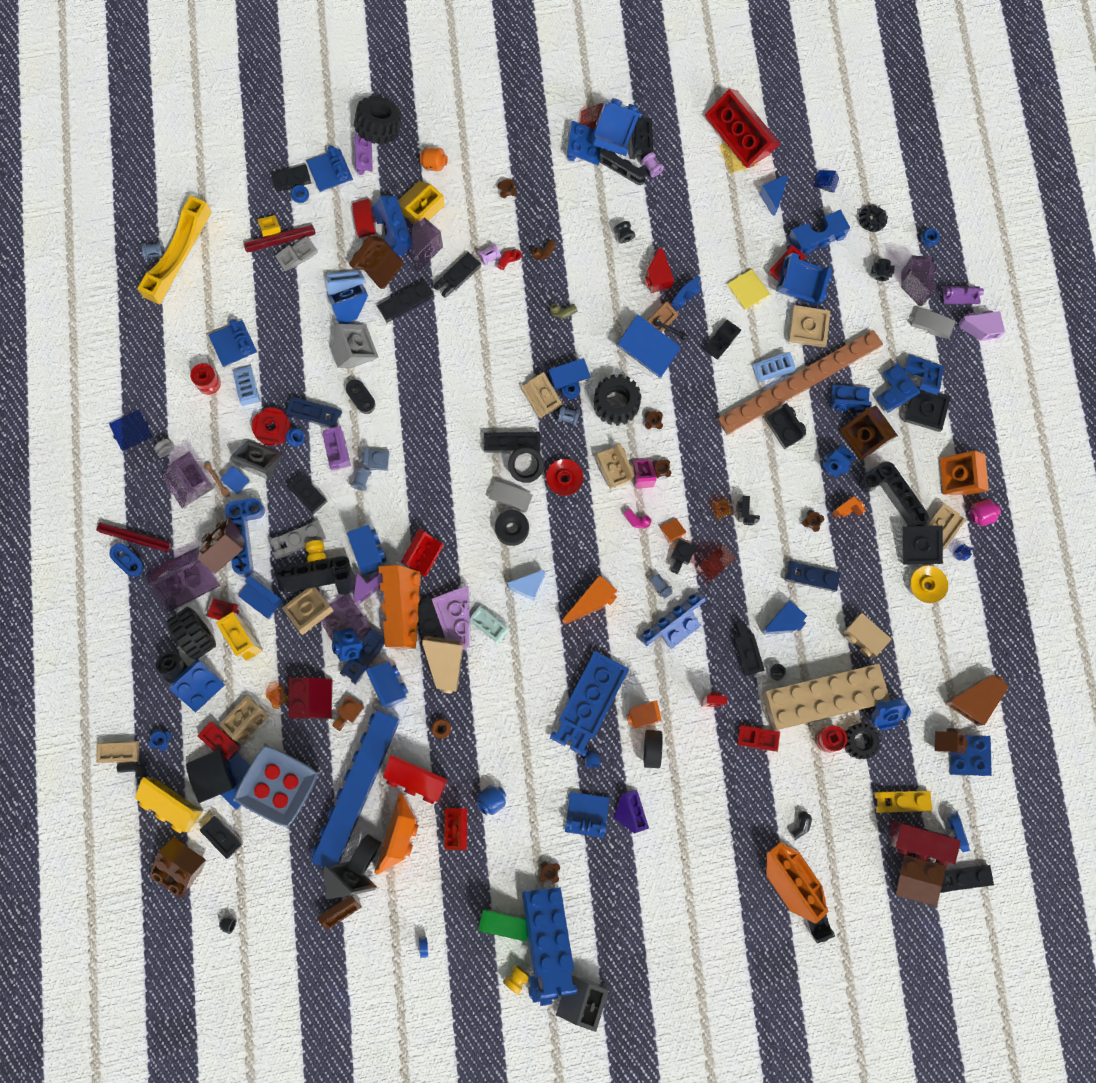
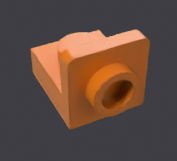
M853 496L834 510L832 514L837 519L841 515L844 518L854 511L859 517L866 510L862 501Z

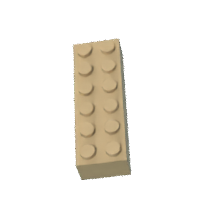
M880 664L762 693L772 731L874 707L881 701H890Z

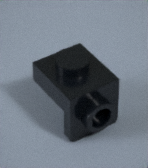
M742 495L740 500L736 502V512H739L738 522H743L744 525L748 526L755 525V523L759 522L760 516L749 515L750 496Z
M827 914L818 923L805 919L809 933L817 944L835 937L834 931L829 925Z

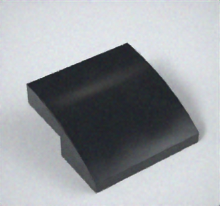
M221 748L186 763L189 781L198 803L228 792L236 787L227 770L230 765Z

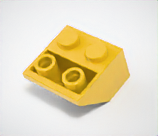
M418 181L398 200L403 215L419 230L445 206L444 195L430 183Z

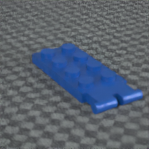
M594 651L559 719L561 725L557 733L552 732L550 739L563 746L566 745L568 740L572 741L569 749L585 757L588 751L585 746L590 738L594 739L629 668Z
M561 887L522 892L534 978L538 977L540 990L537 991L538 999L556 997L557 992L559 996L576 994L577 986L573 985L571 972H574Z

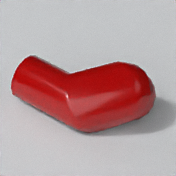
M516 249L505 251L496 267L504 270L508 263L518 261L522 257L521 251Z

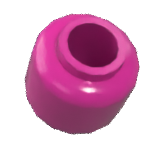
M987 499L974 503L969 513L974 524L977 523L979 526H985L997 522L1001 510L997 503L994 504L992 500Z

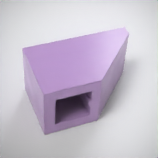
M989 310L977 315L969 313L964 315L958 323L960 328L980 341L999 339L1005 333L1000 311L993 312Z

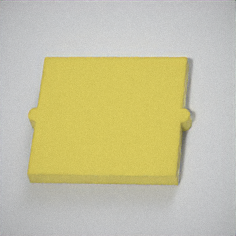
M753 269L743 275L739 274L736 279L727 284L744 310L754 304L758 305L761 300L770 295Z

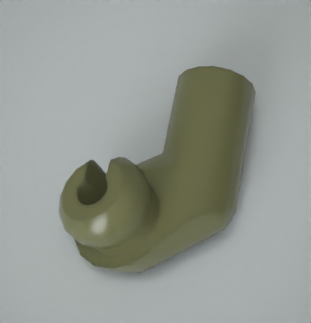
M553 303L550 306L551 315L561 319H566L578 312L575 304L565 309L557 303Z

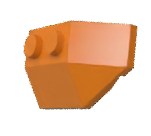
M398 794L375 868V874L382 873L405 860L406 856L410 857L413 849V845L410 844L412 836L416 837L419 825L416 824L417 818L404 794Z
M782 842L778 843L767 853V878L791 912L813 923H818L829 912L826 906L823 886L799 851L786 846Z

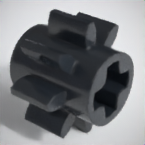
M879 259L877 263L874 262L871 275H875L877 281H888L889 277L892 278L895 266L891 265L889 259Z

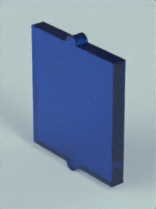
M140 410L109 423L114 434L113 438L117 440L121 451L152 438V434L147 426L148 422L144 420Z

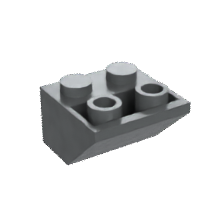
M571 975L573 985L577 986V993L561 996L556 1016L577 1026L597 1032L609 989L604 985Z

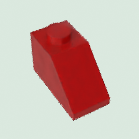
M663 247L658 249L647 269L646 277H644L645 285L647 288H650L651 293L669 289L673 286L674 279Z

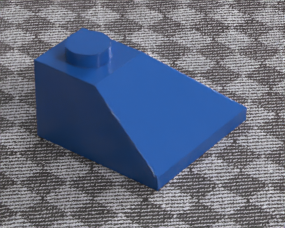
M363 284L328 295L338 323L351 324L358 318L368 298Z

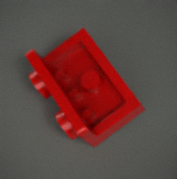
M419 529L404 554L401 563L409 569L419 571L420 575L426 577L442 550L444 543L434 539L424 530Z

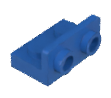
M832 385L830 408L837 411L855 410L857 413H863L872 406V402H869L870 388Z

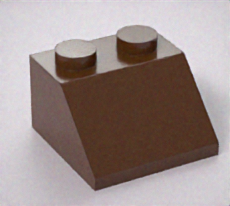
M877 405L868 408L840 429V432L860 460L873 454L898 436Z
M904 855L896 895L937 907L946 866Z

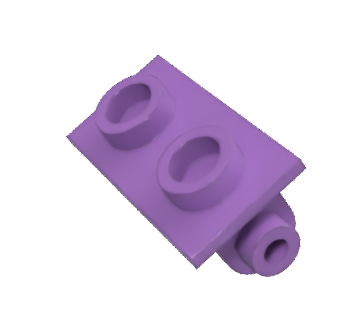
M355 134V171L358 175H364L365 171L373 172L372 143L365 141L364 138Z
M943 286L944 304H981L980 296H983L984 289L980 288V286Z

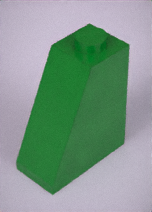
M484 907L478 931L527 941L528 933L525 917Z

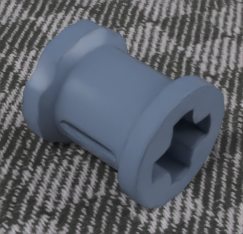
M161 241L150 245L142 243L144 259L149 260L152 257L162 258L165 253L163 243Z
M562 406L558 422L564 421L576 426L580 410L574 411Z
M356 467V475L350 487L366 491V483L372 472Z

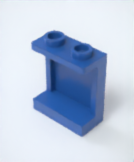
M606 98L590 139L592 144L627 156L629 150L627 148L628 142L638 117L641 118L642 113L638 110L639 107L633 104L623 105L622 101L616 98H612V100Z
M789 254L784 259L776 292L812 305L823 302L827 296V285L832 278V267L822 268L798 259V254Z

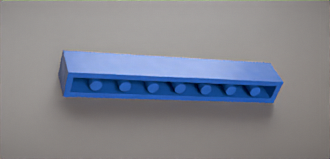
M376 710L375 714H371L368 721L370 727L367 732L362 734L360 743H362L359 751H355L352 758L354 764L351 770L348 769L344 776L345 785L343 789L339 788L335 797L338 800L335 808L331 807L327 818L329 822L320 831V843L318 846L315 845L311 852V857H313L312 863L321 867L340 863L398 728L399 719Z

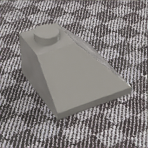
M336 325L331 352L337 368H354L379 358L367 325Z

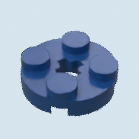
M904 697L888 702L881 701L876 704V710L872 713L871 720L874 726H878L880 730L891 729L898 726V721L901 719L906 721L911 715V709Z

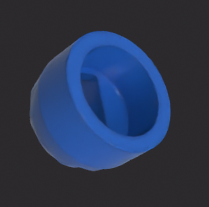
M590 752L586 755L584 760L585 767L591 768L601 765L600 757L597 753Z

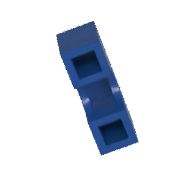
M380 196L372 207L377 224H386L387 233L384 240L398 256H404L413 245L397 196Z
M840 209L824 216L821 222L823 232L813 231L809 223L792 229L788 238L795 248L804 255H807L818 247L824 248L835 240L841 241L845 239L850 226Z

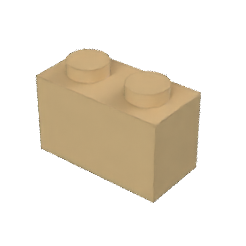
M863 613L857 615L842 632L846 635V640L851 644H856L860 648V652L868 658L878 656L891 641V638Z

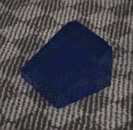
M819 170L814 187L834 193L839 181L836 170Z

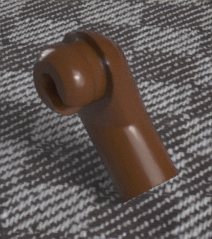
M548 240L544 249L534 248L531 252L533 258L538 261L549 258L556 246V242Z

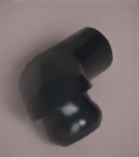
M123 762L118 763L116 767L118 773L135 772L136 779L146 777L147 769L140 764Z
M801 811L798 814L800 824L790 831L794 840L810 831L812 816L807 811Z

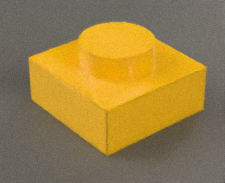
M275 215L257 219L263 237L281 232Z

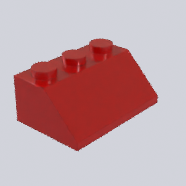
M390 755L383 778L387 780L386 784L395 788L400 785L405 788L404 792L412 796L418 793L423 796L422 800L433 804L434 801H440L449 781L393 755Z

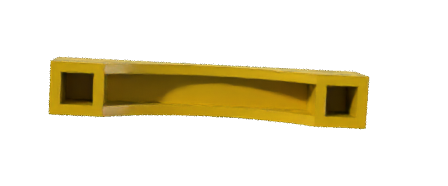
M189 196L181 210L179 223L168 249L159 262L145 274L137 288L144 298L159 305L163 301L212 213L207 202L194 196Z

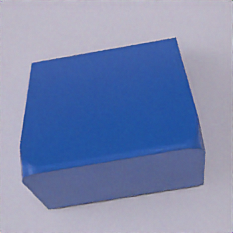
M234 466L221 478V482L237 495L250 481Z

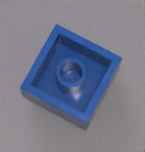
M369 525L347 532L357 564L364 576L379 571L378 566H385L384 562H387V558L382 547H378L381 542L375 529L372 530Z

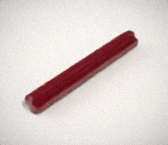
M311 224L244 242V248L249 253L302 239L306 236H313L316 234L315 228Z
M99 522L96 531L164 552H169L172 546L169 541Z

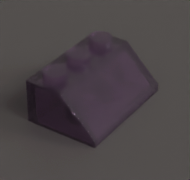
M199 546L146 572L149 587L167 613L220 586L214 572L198 560Z

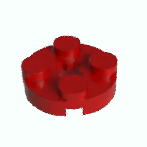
M271 407L263 409L262 412L254 416L251 428L258 441L264 445L275 446L285 442L286 433L291 429V424L284 412ZM273 422L276 428L269 431L266 427Z

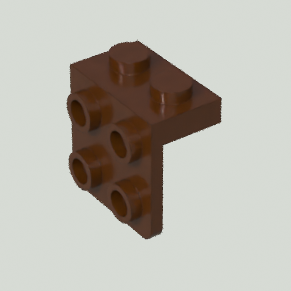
M369 235L363 241L360 249L353 255L349 265L353 269L364 270L380 289H385L402 267L403 261L383 238Z

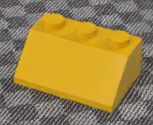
M142 778L135 799L139 801L138 805L147 811L149 809L156 813L154 816L159 820L170 822L172 824L171 828L178 833H182V831L189 832L203 811L156 778Z

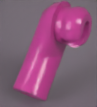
M631 508L623 513L634 528L645 529L651 524V518L648 515L637 517Z

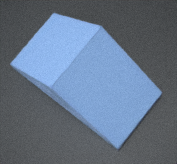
M541 570L508 582V588L534 601L545 578V571Z

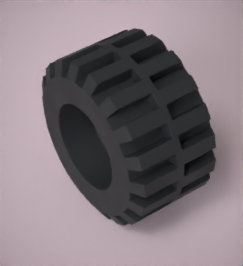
M364 97L358 102L354 119L355 131L358 133V136L373 144L383 145V143L393 142L398 136L402 118L401 110H399L397 105H394L393 101H389L385 97Z
M615 374L610 375V379L605 377L603 382H599L595 390L594 410H596V415L598 417L601 416L603 422L607 420L609 425H612L613 422L616 423V426H620L621 422L625 425L628 423V420L632 421L634 416L637 415L641 404L642 396L639 386L636 387V382L634 380L631 382L628 376L622 378V374H619L618 377H615ZM612 393H621L627 398L628 404L624 407L616 408L607 402L606 397Z
M187 606L167 620V626L173 638L191 659H199L216 647V641L209 628L192 608Z

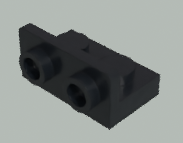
M787 403L765 417L766 423L784 450L801 441L807 434L805 425L798 421L795 410L791 406L789 407Z

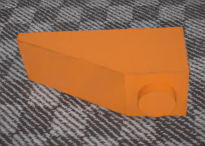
M599 575L563 618L562 623L566 625L603 609L607 604L611 606L617 599L615 595L617 589Z
M657 700L628 710L629 714H626L628 725H632L633 729L655 725L662 721Z

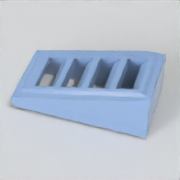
M361 270L324 274L328 295L365 283Z
M791 352L783 353L752 365L758 382L793 373L796 369ZM776 363L779 364L780 370L777 369ZM768 365H771L772 373H770ZM760 367H764L766 375L762 374Z
M252 367L234 370L233 375L241 405L246 406L260 402ZM243 373H249V375L239 378L238 376ZM250 379L249 382L240 384V381ZM250 385L252 386L251 388L242 390L243 387ZM252 391H253V394L246 395V396L243 395V394H245V393H248V392H252Z

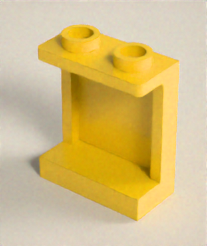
M232 612L215 622L236 657L242 655L244 660L248 661L263 652L244 619L236 613Z

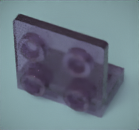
M350 594L343 595L329 604L334 611L320 621L331 640H333L334 631L352 628L357 637L360 638L372 629Z

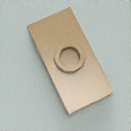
M139 741L97 743L96 763L139 762Z

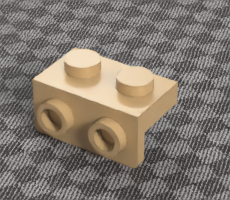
M620 443L611 449L595 455L610 490L630 483L635 477L634 467L629 463L626 450L622 448Z

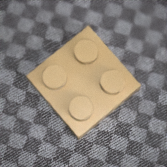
M794 305L788 342L825 348L827 345L830 311Z
M316 587L304 590L282 607L302 635L334 611Z

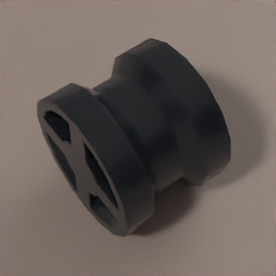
M629 221L621 222L613 229L615 234L618 235V241L621 244L631 241L636 236L635 232L631 230L632 225Z

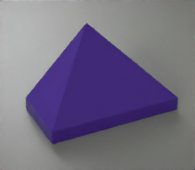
M638 790L622 794L614 815L615 820L634 834L649 829Z

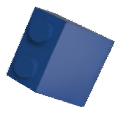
M386 662L366 669L367 675L384 708L388 709L408 699L406 696L409 693L405 683H400L397 677L400 675L396 664L392 666L390 662Z

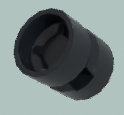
M174 651L163 653L156 661L157 671L169 684L188 667L180 655Z

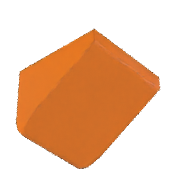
M677 518L660 526L668 544L685 536L687 533Z

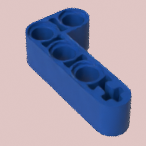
M256 498L232 501L225 507L226 519L230 517L236 527L242 526L240 534L245 540V549L231 560L233 571L243 578L251 575L254 569L248 521L262 518L266 510L264 505ZM254 505H259L258 511L251 512V508ZM240 508L239 514L233 516L232 511ZM242 562L247 566L243 568V571L239 569L243 566Z

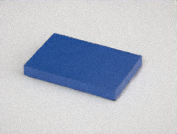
M638 314L635 315L616 346L658 378L663 376L681 348Z

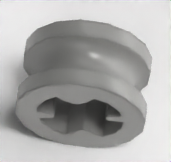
M168 439L161 440L154 447V450L158 452L160 457L167 456L174 449V446L170 444Z

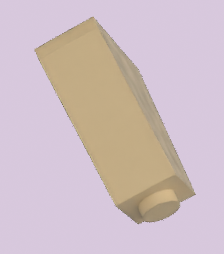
M425 636L422 644L436 689H441L443 693L456 692L459 683L464 641Z

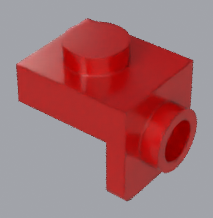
M211 598L206 617L219 621L232 612L238 615V604Z

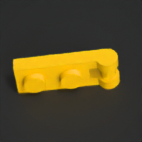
M931 791L875 792V798H877L878 803L876 813L932 811ZM885 798H889L890 806H886Z

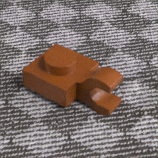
M348 695L336 711L340 716L332 726L341 731L347 721L354 723L365 707Z

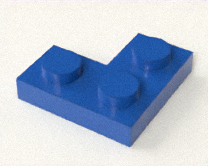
M909 354L906 358L904 371L921 377L919 389L938 395L941 388L944 366Z
M897 363L882 373L891 388L877 396V400L888 414L918 395L920 390L901 365Z

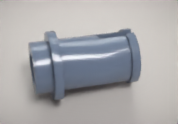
M660 574L655 575L650 580L660 593V597L665 599L673 593L672 586H668Z

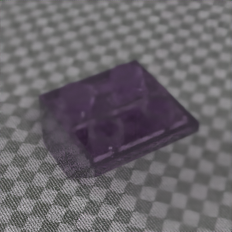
M912 255L901 270V288L918 306H923L936 290L934 275L936 274L937 265L934 264V257Z
M190 451L173 461L162 476V479L181 508H184L215 488Z

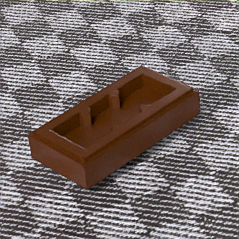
M351 895L343 901L335 903L331 909L318 916L317 919L323 927L329 930L361 909L362 905L354 895Z

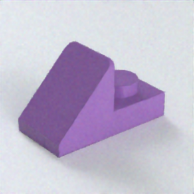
M357 572L354 600L358 605L380 589V583H383L382 573L374 574L369 579L370 582L366 583Z

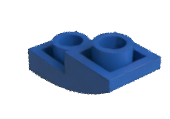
M700 277L692 279L676 295L671 305L676 312L679 307H684L687 299L691 300L694 295H698L702 287L699 285Z

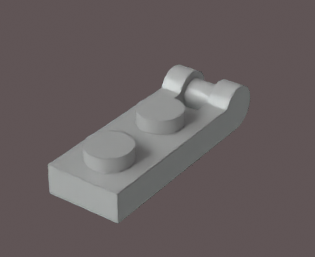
M319 520L282 536L274 537L268 542L275 551L273 553L275 559H279L304 549L307 542L314 540L323 541L326 539ZM285 542L287 548L282 549L280 544Z

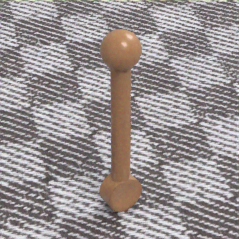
M206 463L204 465L205 470H208L210 472V474L222 490L221 494L224 497L229 496V490L224 488L216 474L213 472V470L211 469L212 465L210 463Z

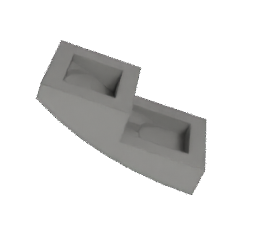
M306 236L293 247L288 245L275 257L284 271H287L316 255L318 251L310 238Z
M918 308L912 322V326L915 328L931 331V335L947 339L950 338L955 325L954 320L922 308Z
M494 481L488 499L525 513L528 510L533 494Z

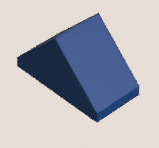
M787 175L777 178L761 188L760 196L773 216L776 215L788 179Z

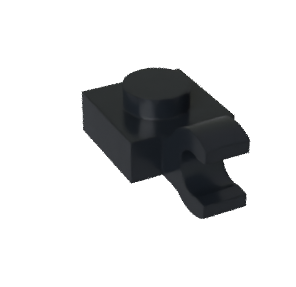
M679 539L671 555V558L675 559V563L670 572L678 575L682 564L688 565L690 563L696 546Z

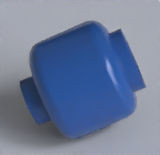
M489 785L478 794L476 804L483 814L495 815L505 807V797L507 795L500 786L497 788L494 785Z

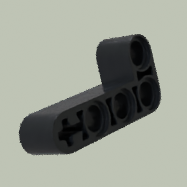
M889 461L882 462L868 471L859 480V487L864 492H870L881 486L908 526L924 525L928 522V512L893 463ZM881 469H886L888 475H884ZM866 478L871 479L873 485H869L866 482ZM892 484H896L899 487V491L894 490ZM903 499L910 503V507L904 505Z
M346 556L283 566L274 572L278 588L281 592H292L335 584L337 592L341 595L350 594L354 590L353 571L350 560Z

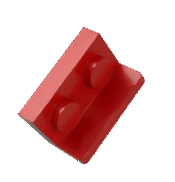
M445 808L444 850H467V808Z

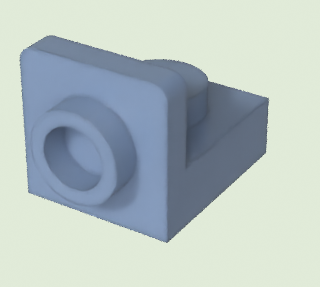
M365 447V452H361V463H363L367 470L388 471L390 452L371 450L369 447Z

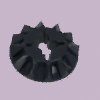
M871 204L865 206L859 214V222L867 231L878 232L887 224L888 216L886 215V210H883L880 205L875 206ZM871 214H872L873 216L878 215V217H877L876 220H875V219H872V220L870 219V220H869V218L871 217Z

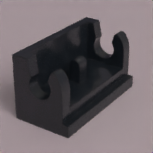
M638 117L629 140L630 159H635L638 155H642L643 159L653 152L651 118Z

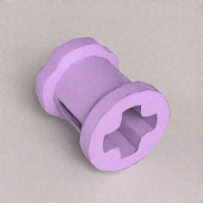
M654 152L649 153L641 161L642 165L646 166L650 171L651 177H656L664 170L663 164L657 161Z
M492 243L489 248L483 251H477L484 266L488 265V262L495 258H501L500 251L495 243Z

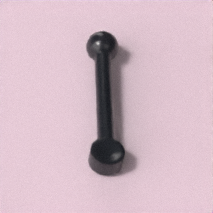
M660 319L654 320V326H661L680 336L682 340L687 339L686 333H681L663 324Z

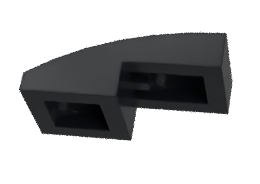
M727 319L703 350L718 360L742 330Z

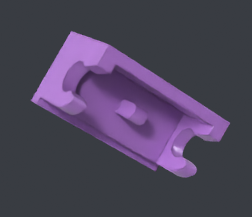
M341 425L324 430L322 436L330 470L333 471L351 466Z

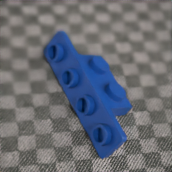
M699 592L691 594L681 605L675 606L668 615L661 617L655 625L644 630L642 635L638 637L639 641L648 646L661 636L670 649L674 648L701 627L693 610L707 600L706 597Z

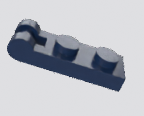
M291 396L286 415L328 428H334L338 426L337 421L338 418H341L342 411ZM326 414L331 415L330 420L325 419Z
M795 561L787 562L788 572L785 574V581L837 592L841 572L804 565ZM796 570L800 571L799 577L795 575Z
M371 629L362 641L359 658L348 660L340 674L350 678L351 682L356 685L361 680L366 669L369 668L385 646L384 637ZM353 665L359 668L356 673L351 670Z

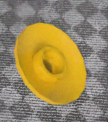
M923 566L913 573L910 579V588L918 600L933 604L941 601L946 596L948 580L940 569L934 566ZM925 583L930 585L929 589L925 588Z

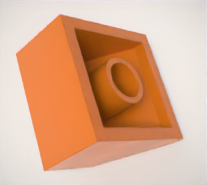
M974 450L940 458L943 495H971L989 491L985 454Z

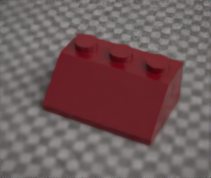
M891 819L890 845L896 848V852L908 855V852L916 853V858L926 861L930 857L936 859L935 863L948 866V863L956 864L961 840Z

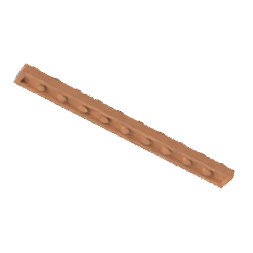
M873 329L719 417L717 421L726 435H729L879 349L883 343Z

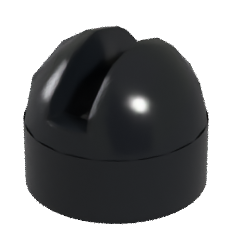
M774 664L769 671L770 677L776 681L783 679L786 674L785 667L781 664Z
M231 916L221 918L219 921L220 930L231 934L235 929L237 919Z

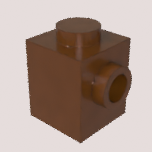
M946 728V732L935 731L934 751L966 754L968 747L966 734L960 733L959 729Z

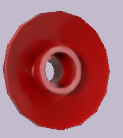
M569 459L555 461L546 472L548 487L552 492L561 496H569L576 493L583 484L584 475L581 467ZM565 476L568 478V481L563 482L561 478Z

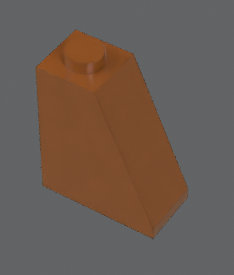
M997 675L987 676L950 698L945 704L975 725L983 726L987 723L1009 686L1004 683V679Z

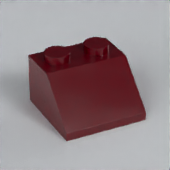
M289 678L288 718L292 720L332 719L333 679Z

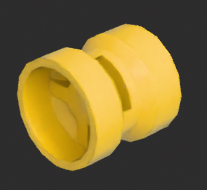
M314 540L305 544L306 551L308 552L307 562L326 559V554L323 552L325 549L324 541Z
M514 965L510 976H506L503 984L519 995L523 984L529 981L530 976L519 966Z

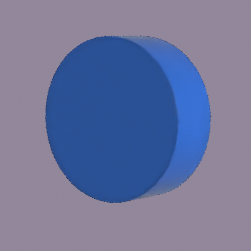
M418 937L420 958H426L428 956L427 937Z

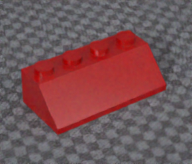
M729 88L705 114V117L746 168H750L768 157L781 144L738 90Z

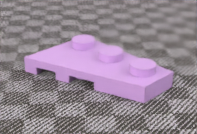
M467 585L432 599L445 639L464 641L463 650L470 648L469 586Z

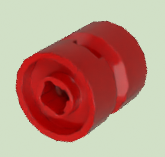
M205 363L197 364L191 370V381L201 393L212 395L220 389V377L210 365Z
M832 725L820 729L816 734L815 742L817 747L823 752H836L845 747L847 735L841 727Z

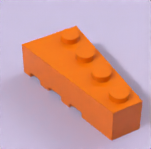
M400 565L378 566L379 573H382L383 583H380V591H384L385 600L382 603V611L386 615V620L383 621L385 647L396 650L416 649L417 623L419 620L418 603L420 601L419 584L421 582L420 572Z

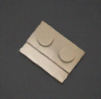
M544 372L521 386L540 419L563 405Z
M943 503L927 525L943 526L944 550L967 519Z

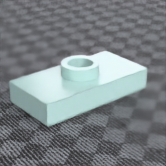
M480 605L470 617V623L497 644L500 643L510 630L509 627Z

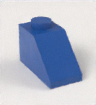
M788 601L762 633L767 635L792 633L796 629L800 631L806 624L804 620L807 615L791 601Z

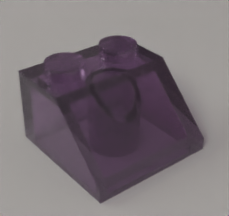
M425 217L421 221H417L412 228V255L415 270L419 272L443 248L441 231Z

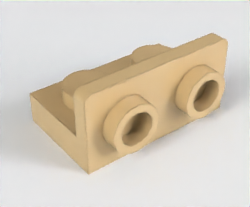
M246 695L219 725L233 740L242 745L265 722L269 715Z

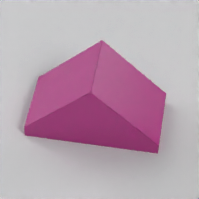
M651 458L632 460L635 470V489L654 487L656 474Z

